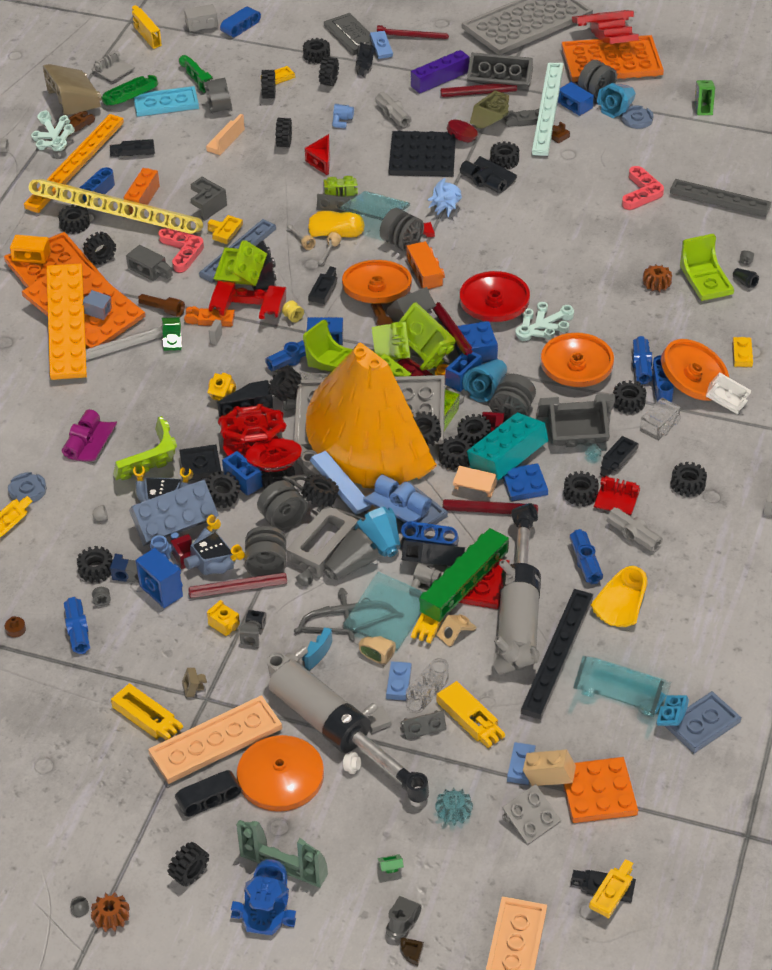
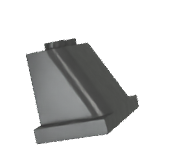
M600 394L595 396L594 401L559 403V397L540 398L537 407V418L548 417L553 445L576 447L579 444L594 446L596 443H604L610 437L607 413L612 411L615 403V394Z

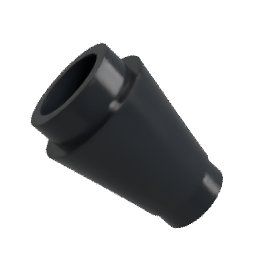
M739 268L733 271V277L747 288H754L759 282V276L754 271Z

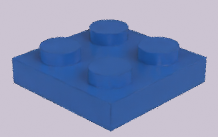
M538 463L512 468L502 477L511 501L548 495V488Z

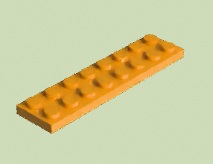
M82 264L47 266L50 379L87 377Z

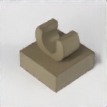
M187 668L182 680L186 697H194L196 691L204 690L203 683H207L206 676L204 674L197 675L195 668Z

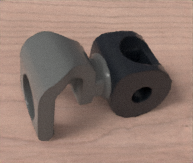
M249 610L246 615V623L240 628V643L259 647V629L263 630L265 627L266 612ZM244 637H251L255 642H248Z

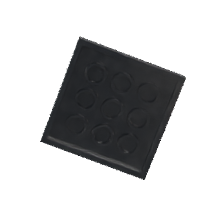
M392 131L389 175L454 177L456 135L453 133L450 135L448 131Z

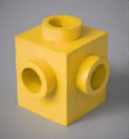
M215 373L209 381L207 393L213 400L219 401L236 391V383L232 376L227 373Z

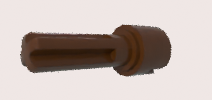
M145 294L138 296L139 304L163 309L165 314L181 317L184 313L185 302L180 299L169 297L165 300Z
M371 303V308L377 319L376 326L394 323L389 316H386L381 303Z

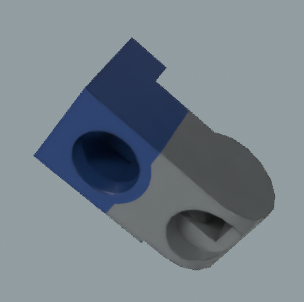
M115 554L110 567L112 580L139 582L136 560L123 559V554Z

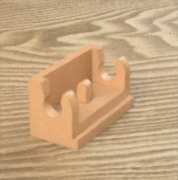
M459 466L453 481L454 489L458 490L460 486L486 492L488 494L487 497L490 498L497 485L496 474Z

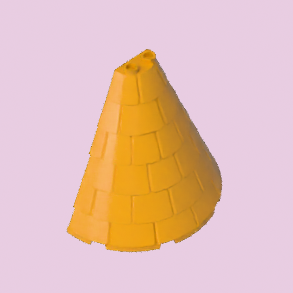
M358 343L321 382L310 400L306 414V432L309 445L317 454L327 451L351 481L361 484L363 488L375 489V483L380 475H385L397 481L399 485L415 478L420 479L431 472L437 464L413 418V414L389 364L364 344Z

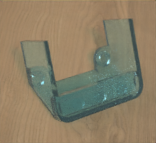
M583 655L573 688L582 690L581 694L589 697H594V694L639 707L642 709V714L654 717V714H659L660 707L664 704L672 682L599 658Z

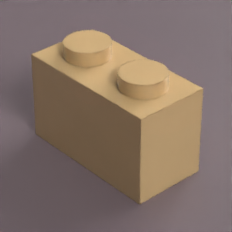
M567 749L526 753L523 772L532 786L535 784L537 786L573 783L576 764Z

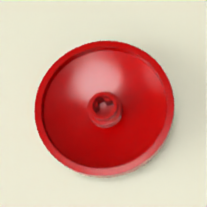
M488 271L476 274L466 280L460 289V304L463 310L470 316L482 321L503 322L514 319L528 308L530 302V290L527 284L521 278L507 272Z

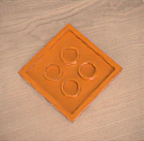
M624 757L575 763L576 769L573 783L563 784L572 823L638 815V807Z

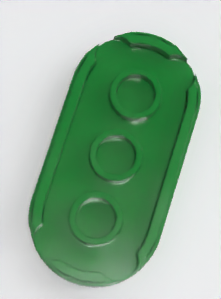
M148 75V78H144V76L134 78L106 91L102 96V102L104 105L123 103L155 88L158 85V79L154 75Z

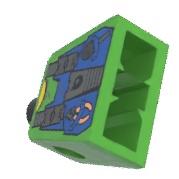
M697 80L695 90L697 115H713L715 85L712 80Z

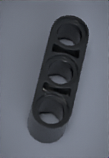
M226 770L180 789L175 794V799L184 816L190 817L236 798L242 789L232 771Z

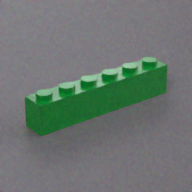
M491 528L484 534H480L477 541L470 545L466 552L459 556L450 568H447L438 580H435L426 592L424 591L419 598L420 612L441 622L508 553L509 537Z

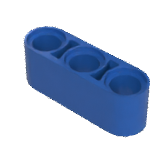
M246 6L223 20L220 30L231 37H236L256 25L261 19V13Z
M109 167L101 168L79 188L106 194L115 186L113 170ZM85 194L83 195L84 202L87 201V197Z
M662 355L654 357L652 367L655 396L658 403L667 405L673 400L674 385L663 371L661 364Z
M409 521L404 523L401 528L404 540L409 539L456 546L459 542L457 531L449 526ZM410 528L416 530L412 536L406 535V531ZM428 531L435 532V536L431 539L426 538L425 534ZM447 534H453L455 536V538L452 541H446L444 539Z

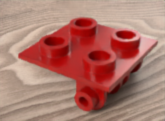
M602 477L601 487L594 507L608 511L615 507L631 516L640 492V485H636V482L628 481L625 484V480L621 484L618 478L615 482V478Z

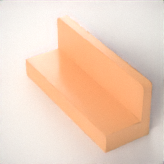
M240 114L234 121H230L206 146L207 152L221 155L245 130L243 114Z

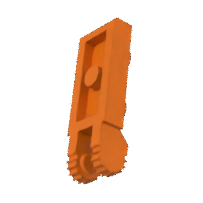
M190 306L186 308L185 313L187 315L184 316V322L187 324L212 326L216 319L221 320L222 326L232 327L235 310H227L225 315L222 316L219 315V310L213 309L210 312L209 308L199 309L196 306Z

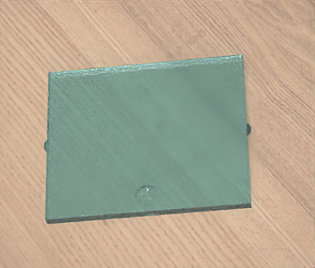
M364 191L342 205L341 210L382 221L392 208L397 207L405 210L410 206V203Z
M377 572L343 626L366 637L381 636L396 643V651H398L421 615L419 598L423 592Z

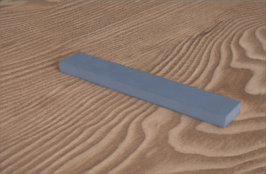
M262 219L229 248L239 249L243 240L256 246L276 230V225ZM222 253L199 272V277L211 283L216 281L213 278Z

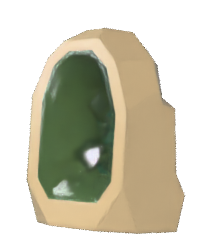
M381 636L365 637L359 642V650L368 659L379 664H387L394 655L396 643Z

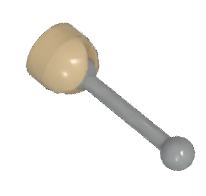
M287 225L288 231H292L301 238V245L306 250L314 248L316 240L312 236H302L293 228V225Z
M331 232L328 235L327 244L329 246L322 259L318 261L320 266L325 264L324 260L331 247H337L341 242V236L338 233Z

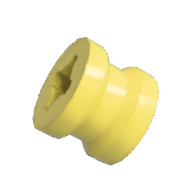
M291 300L285 303L282 313L294 323L302 319L304 309Z

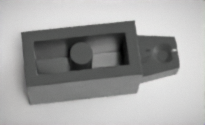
M140 244L126 255L128 269L152 281L156 280L159 276L167 279L173 276L172 267L166 263L164 256Z

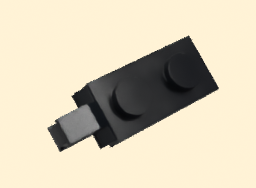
M362 42L358 46L356 66L359 67L357 74L361 76L364 75L366 70L369 71L375 49Z
M153 139L121 141V144H114L109 147L111 157L155 154Z
M330 266L326 274L320 273L308 295V301L320 304L326 303L337 283L336 267Z
M621 436L603 456L600 475L606 477L611 474L612 470L617 471L638 449L639 443Z
M573 870L571 885L582 887V890L587 891V894L595 895L608 873L594 870ZM632 879L629 888L620 901L632 902L636 879Z

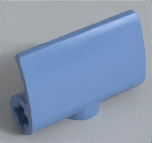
M385 475L378 477L375 483V491L363 497L364 501L378 508L386 507L387 510L388 507L392 508L395 517L404 522L418 521L428 512L432 503L430 498L416 492L410 483L403 482L399 485L397 481Z

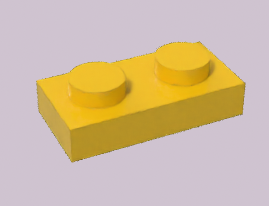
M733 337L734 367H752L751 338Z

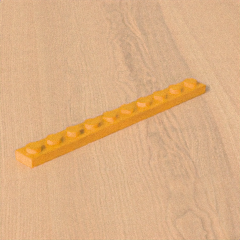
M109 114L47 180L66 185L123 125V118ZM55 187L52 188V192L54 195L56 194ZM32 194L24 203V209L39 213L51 199Z

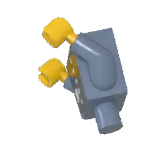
M142 466L143 471L141 474L136 473V467L133 468L134 475L137 477V481H135L136 494L140 502L190 485L188 481L193 477L191 469H189V474L184 476L185 469L182 467L180 475L183 477V482L182 479L146 477L145 481H143L145 476L144 467Z
M210 515L207 518L209 526L205 527L194 543L191 544L190 557L184 559V564L188 570L197 567L203 575L224 574L227 570L233 569L236 563L235 560H242L245 557V553L239 544L234 545L230 549L216 531L212 532L213 529L220 528L221 522L214 515Z

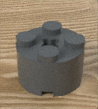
M225 78L204 82L211 113L232 108Z

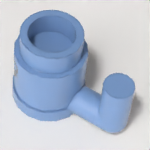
M334 104L332 126L335 128H346L347 122H339V120H353L354 107Z
M177 532L171 534V540L179 538ZM158 535L153 537L150 549L156 548L170 560V553L172 552L171 543L169 544L164 536Z

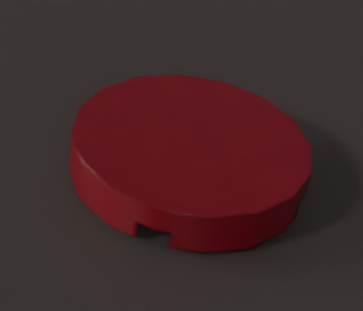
M453 119L447 124L446 129L450 135L453 133L456 135L455 138L460 141L472 142L478 136L477 130L462 120Z

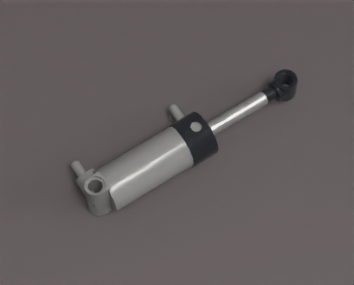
M532 503L514 508L511 511L513 522L518 527L516 563L509 565L506 560H501L499 563L503 569L500 587L499 633L494 639V642L498 645L497 652L494 653V667L498 674H505L539 662L537 629L541 574L536 567L528 564L530 528L533 526V522L538 520L537 510Z
M302 646L294 654L290 652L286 655L280 652L269 654L267 657L270 675L269 689L274 695L320 732L327 741L342 753L351 752L357 747L361 748L402 783L401 786L407 791L408 798L411 801L420 803L429 797L428 779L425 774L409 772L367 737L371 724L368 717L378 709L375 703H371L362 712L354 705L347 703L300 664L299 660L308 653V649L305 646Z

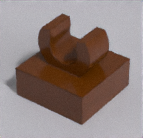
M560 121L558 126L553 125L551 139L560 143L570 137V131L565 129L566 125Z

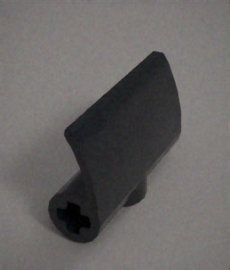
M481 156L474 163L467 160L464 161L460 167V173L472 179L476 186L482 187L484 185L497 193L505 191L517 178V174Z

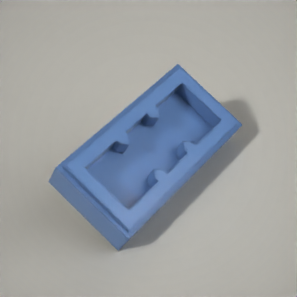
M385 31L371 32L370 39L375 48L377 58L393 57V51Z

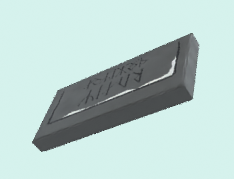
M351 13L324 21V26L352 55L357 54L360 42L373 47L370 32Z

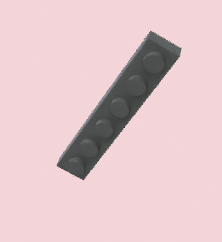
M675 179L670 188V194L766 217L771 208L770 201Z

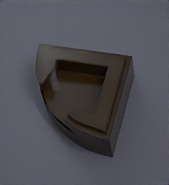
M401 938L402 955L409 963L418 966L424 942Z

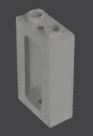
M329 506L324 507L286 549L287 563L304 571L309 569L312 575L321 578L325 573L324 564L350 530L356 527L358 520ZM327 523L340 528L318 554L312 555L303 551Z

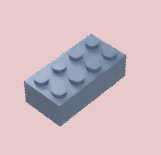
M205 480L138 503L129 509L143 546L151 544V539L155 536L161 535L167 538L173 532L180 533L207 523V518L210 515H214L216 518L219 516Z

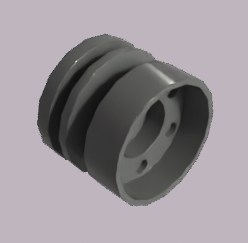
M397 207L392 208L382 220L379 230L382 240L393 245L395 244L396 247L407 252V245L419 243L424 231L423 220Z
M513 373L503 376L490 401L491 411L493 413H504V422L517 412L527 415L536 396L534 384L528 378Z
M259 526L250 530L245 537V569L248 573L256 577L284 572L286 568V536L283 531L272 526Z

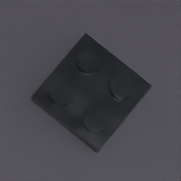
M217 444L179 450L181 465L185 469L184 476L189 474V469L193 472V477L189 481L209 478L211 474L214 476V472L220 474L221 466Z

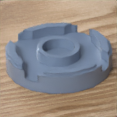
M640 105L630 106L626 112L622 113V122L630 128L643 129L652 124L653 112L649 108L644 109Z
M32 472L18 474L8 484L10 498L12 500L17 499L18 501L28 496L33 501L31 503L40 500L47 490L45 479L37 473L36 475L32 474Z

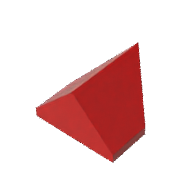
M329 134L305 148V161L325 175H328L330 170Z

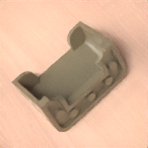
M53 64L43 65L47 91L49 94H57L59 104H62L63 115L68 116L101 107L100 101L102 97L100 92L96 91L87 78V74L83 73L82 70Z

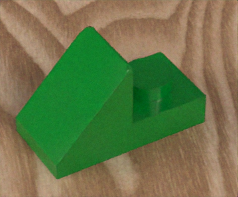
M162 318L163 350H181L180 318Z

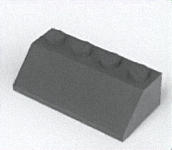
M471 52L467 81L529 86L532 80L533 58Z

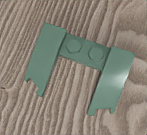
M242 820L237 822L241 857L256 863H260L265 859L277 860L285 866L287 875L321 888L328 875V868L325 857L320 851L299 838L297 842L298 857L296 855H288L275 847L267 846V839L259 822H244Z

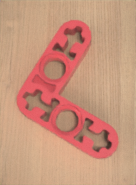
M632 166L629 169L630 180L640 189L623 196V208L632 210L663 196L664 186L640 166Z
M163 228L158 232L161 243L181 249L172 260L175 272H185L204 249L203 239L199 236L169 228Z

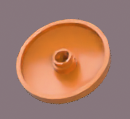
M368 260L354 264L344 272L342 287L345 293L355 300L373 304L396 301L409 293L412 287V276L404 266L386 260Z
M566 333L554 337L546 343L541 353V366L545 374L555 382L570 387H587L598 384L610 375L614 365V354L610 346L602 339L586 333Z
M677 339L670 342L662 353L661 364L665 375L677 389L692 398L710 401L711 399L706 397L710 382L719 372L729 377L728 370L719 356L699 342L689 339Z
M287 735L271 736L254 743L243 753L237 767V780L244 797L255 806L269 811H288L305 805L319 792L324 779L323 761L318 751L305 740Z

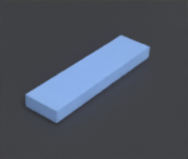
M327 451L311 457L310 462L321 475L326 476V479H332L331 482H336V485L339 486L338 495L355 515L371 508L372 504L363 500L365 496Z

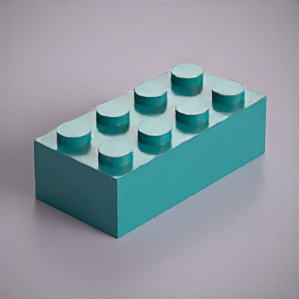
M517 412L467 450L470 468L496 474V480L501 479L512 468H515L548 442L545 422Z

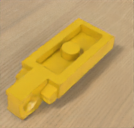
M28 496L21 501L17 499L11 501L0 511V538L26 515L27 511L25 508L33 502Z
M625 859L619 869L614 868L609 871L590 901V909L607 918L611 917L633 879L630 876L633 870L632 862Z

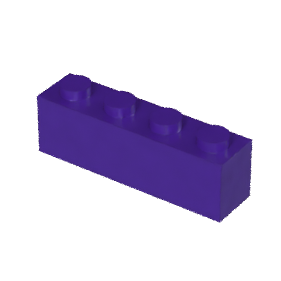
M459 50L411 70V87L420 94L467 74L470 57L462 50Z

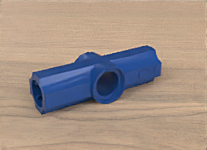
M638 336L633 340V368H635L636 381L640 382V384H648V382L652 381V352H650L649 341L644 336Z
M302 340L298 343L288 342L284 345L283 350L265 358L268 369L273 372L286 365L295 366L299 364L300 358L306 356L304 341Z
M582 529L575 530L570 534L569 539L577 557V566L581 568L586 582H589L591 585L597 584L603 579V573L595 556V547L591 545L586 531H582Z
M70 597L64 602L68 636H70L73 652L84 654L90 649L86 616L83 614L81 599Z

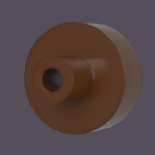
M12 616L5 622V631L10 637H20L26 631L25 621L20 617Z

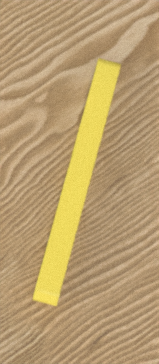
M36 179L29 183V191L34 195L190 234L200 232L203 228L202 220L197 217L45 179ZM38 183H39L40 186H41L40 191L37 189V184H38ZM53 187L56 189L55 195L52 192ZM68 191L71 192V198L67 196ZM84 194H85L86 197H87V201H86V202L83 201V195H84ZM99 198L102 200V206L98 204ZM114 202L118 205L117 210L113 207ZM129 206L133 207L132 214L129 212ZM145 210L149 212L148 218L144 215ZM161 213L165 217L163 222L160 220ZM176 218L180 219L179 226L175 223ZM192 221L196 224L195 230L191 228Z

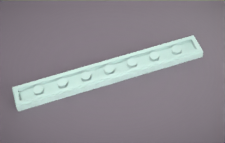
M548 63L532 155H549L552 128L564 69L563 63Z

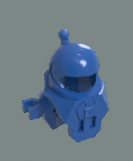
M265 859L257 865L253 878L245 882V905L240 902H232L231 918H242L247 932L273 935L281 927L282 923L289 927L295 926L296 911L286 910L289 889L287 888V871L285 866L277 860Z

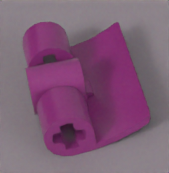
M86 410L78 424L74 423L71 426L69 438L62 448L63 455L77 461H95L116 427L117 421L102 422L96 411Z

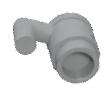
M418 563L409 589L410 593L421 596L427 590L419 588L420 583L431 586L435 580L441 577L442 571L423 563Z

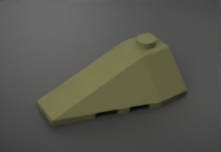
M493 91L476 103L473 107L470 123L474 124L476 128L482 129L504 118L509 112V95Z

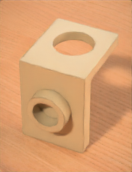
M447 615L436 635L448 646H452L461 630L475 631L477 627L464 615ZM447 627H451L453 631L449 639L444 634Z

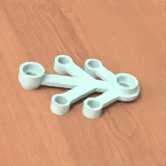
M47 110L41 111L37 118L41 124L46 126L49 132L34 131L31 134L33 140L36 141L37 148L44 150L46 147H51L54 151L64 150L67 146V136L75 131L73 125L69 124L68 116H61L54 129L50 113ZM64 127L63 133L61 134V136H58L62 128ZM43 139H53V140H52V141H44Z
M539 302L537 304L538 314L536 323L530 325L534 311L527 308L523 312V324L516 328V336L521 341H528L532 336L543 337L549 340L553 339L555 331L562 333L569 331V323L567 321L574 318V309L571 305H564L559 312L544 319L545 313L548 310V304L546 302ZM559 319L565 320L559 322V324H553V322Z

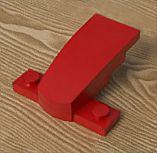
M634 10L602 12L572 17V23H576L578 26H586L590 22L592 33L605 43L614 44L639 40V34L632 33L631 26H625V20H629V17H634Z

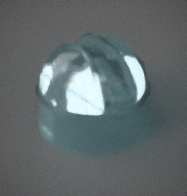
M593 444L585 451V455L591 460H598L597 456L601 457L602 451L597 444Z

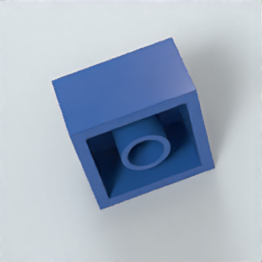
M489 321L457 326L471 345L472 351L482 356V363L498 359V343ZM455 343L458 355L460 356L462 354V351Z
M153 548L136 559L140 587L163 608L183 597L181 570L177 564L170 562L164 553H160L156 548Z

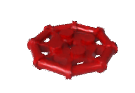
M263 404L241 408L237 406L231 412L218 419L221 436L241 442V444L271 441L272 437L279 432H284L287 427L281 410H273L264 407Z

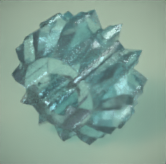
M453 787L452 791L445 789L443 794L438 795L435 810L438 818L444 819L445 824L451 821L455 826L456 822L459 821L463 824L465 819L470 818L473 803L470 795L464 794L463 789L456 791Z

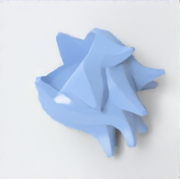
M443 178L434 187L433 196L428 199V201H432L428 208L437 205L435 209L437 215L446 208L447 217H449L453 208L456 209L455 205L461 200L462 195L461 190L456 185L445 182L446 178Z

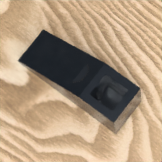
M269 381L249 383L217 402L219 417L225 416L237 406L241 408L263 404L264 407L273 408L272 394L268 391Z
M407 539L403 543L401 560L452 566L455 560L465 553L466 547Z

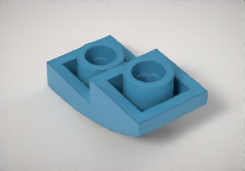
M324 627L322 634L317 636L316 642L310 641L307 648L308 653L302 657L307 670L315 667L327 654L332 644V629Z
M667 695L664 706L660 707L657 725L678 726L685 716L689 703L688 696Z

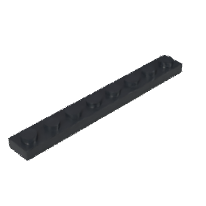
M578 589L573 590L521 707V714L541 720L593 600L592 593Z

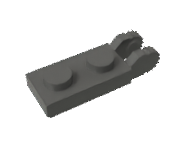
M539 109L518 112L510 110L508 115L504 117L507 126L537 124Z

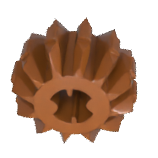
M657 264L655 266L649 265L643 273V284L646 285V289H652V292L654 290L658 292L660 290L666 291L672 283V272L669 271V267L657 266Z
M105 892L104 898L97 897L96 903H93L91 906L92 921L95 922V926L98 929L103 927L105 932L109 928L116 932L117 926L124 927V921L129 920L130 917L129 904L123 895L118 897L116 892L111 896Z

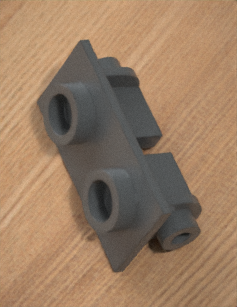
M317 194L316 210L339 213L349 212L352 201L350 197Z
M435 710L433 713L409 719L404 718L401 721V727L404 729L405 739L446 730L444 710Z

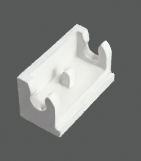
M719 372L710 382L706 397L738 414L748 400L746 398L750 395L751 390Z

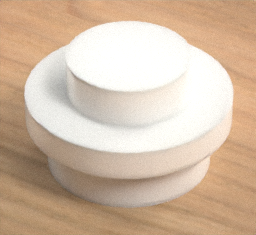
M351 752L344 756L343 768L350 774H355L360 769L361 759L356 752Z

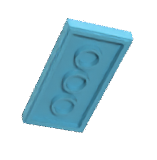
M195 86L145 92L134 97L137 117L199 109Z

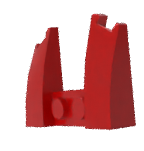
M218 281L211 297L209 311L211 312L216 307L219 310V315L224 316L231 302L262 305L259 319H265V313L275 314V318H278L286 302V287L269 286L267 292H264L261 289L254 291L247 290L246 288L235 289V282Z

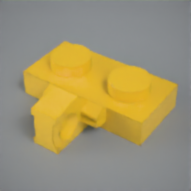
M227 215L223 222L210 219L207 224L208 231L213 233L212 240L228 244L242 227L243 220Z

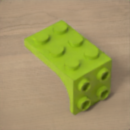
M714 234L689 238L682 242L680 268L701 301L734 294L732 284L717 261L715 252L716 236Z
M246 240L241 241L239 249L224 247L213 279L217 282H235V284L256 286L267 253Z
M417 302L411 305L399 321V323L406 322L409 346L424 360L420 366L422 371L437 368L444 362L443 358L445 355L450 354L455 348L453 346L457 342L455 338Z
M321 320L303 335L309 367L332 372L352 351V349L345 348L335 342L329 332L327 320Z
M162 416L158 417L155 427L160 444L151 450L115 461L113 472L115 480L131 478L134 475V467H136V473L141 474L143 471L142 466L145 469V473H147L151 468H162L168 462L173 461L177 444L175 438L169 434L170 427L167 420L164 421Z

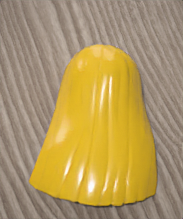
M318 211L310 217L308 224L309 233L312 237L328 236L331 232L338 233L341 237H357L363 233L365 228L361 215L353 211L343 213Z
M628 566L620 570L593 600L591 607L596 616L610 626L628 627L636 624L641 602L648 585L646 573L637 566Z

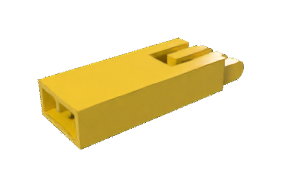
M136 5L132 6L133 21L135 22L133 23L134 28L153 49L162 46L160 29L141 8Z
M455 681L436 694V702L477 742L480 740L487 748H490L493 745L492 742L496 744L499 742V738H505V733L498 727V719L458 681ZM471 716L476 717V723L470 719Z
M130 683L111 698L112 708L156 740L160 737L168 740L172 738L171 735L175 736L178 733L177 730L183 729L182 723L175 719L174 714Z

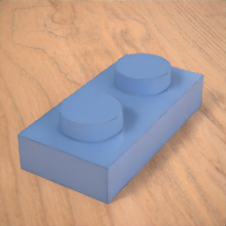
M391 661L386 699L407 701L412 663Z
M514 742L507 782L529 785V780L523 772L526 753L535 752L536 745Z

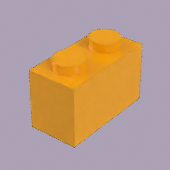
M15 235L10 246L12 261L46 264L51 251L48 237Z

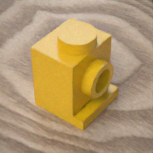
M219 600L207 611L208 625L225 636L235 631L240 625L239 614L224 605L222 600Z

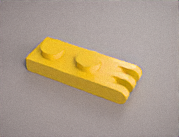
M421 613L412 631L411 638L416 639L419 633L420 641H424L427 636L426 642L431 644L441 622Z

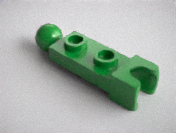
M180 56L179 64L182 67H186V73L198 84V89L202 93H206L204 82L213 80V77L208 72L202 70L197 62H194L189 56Z

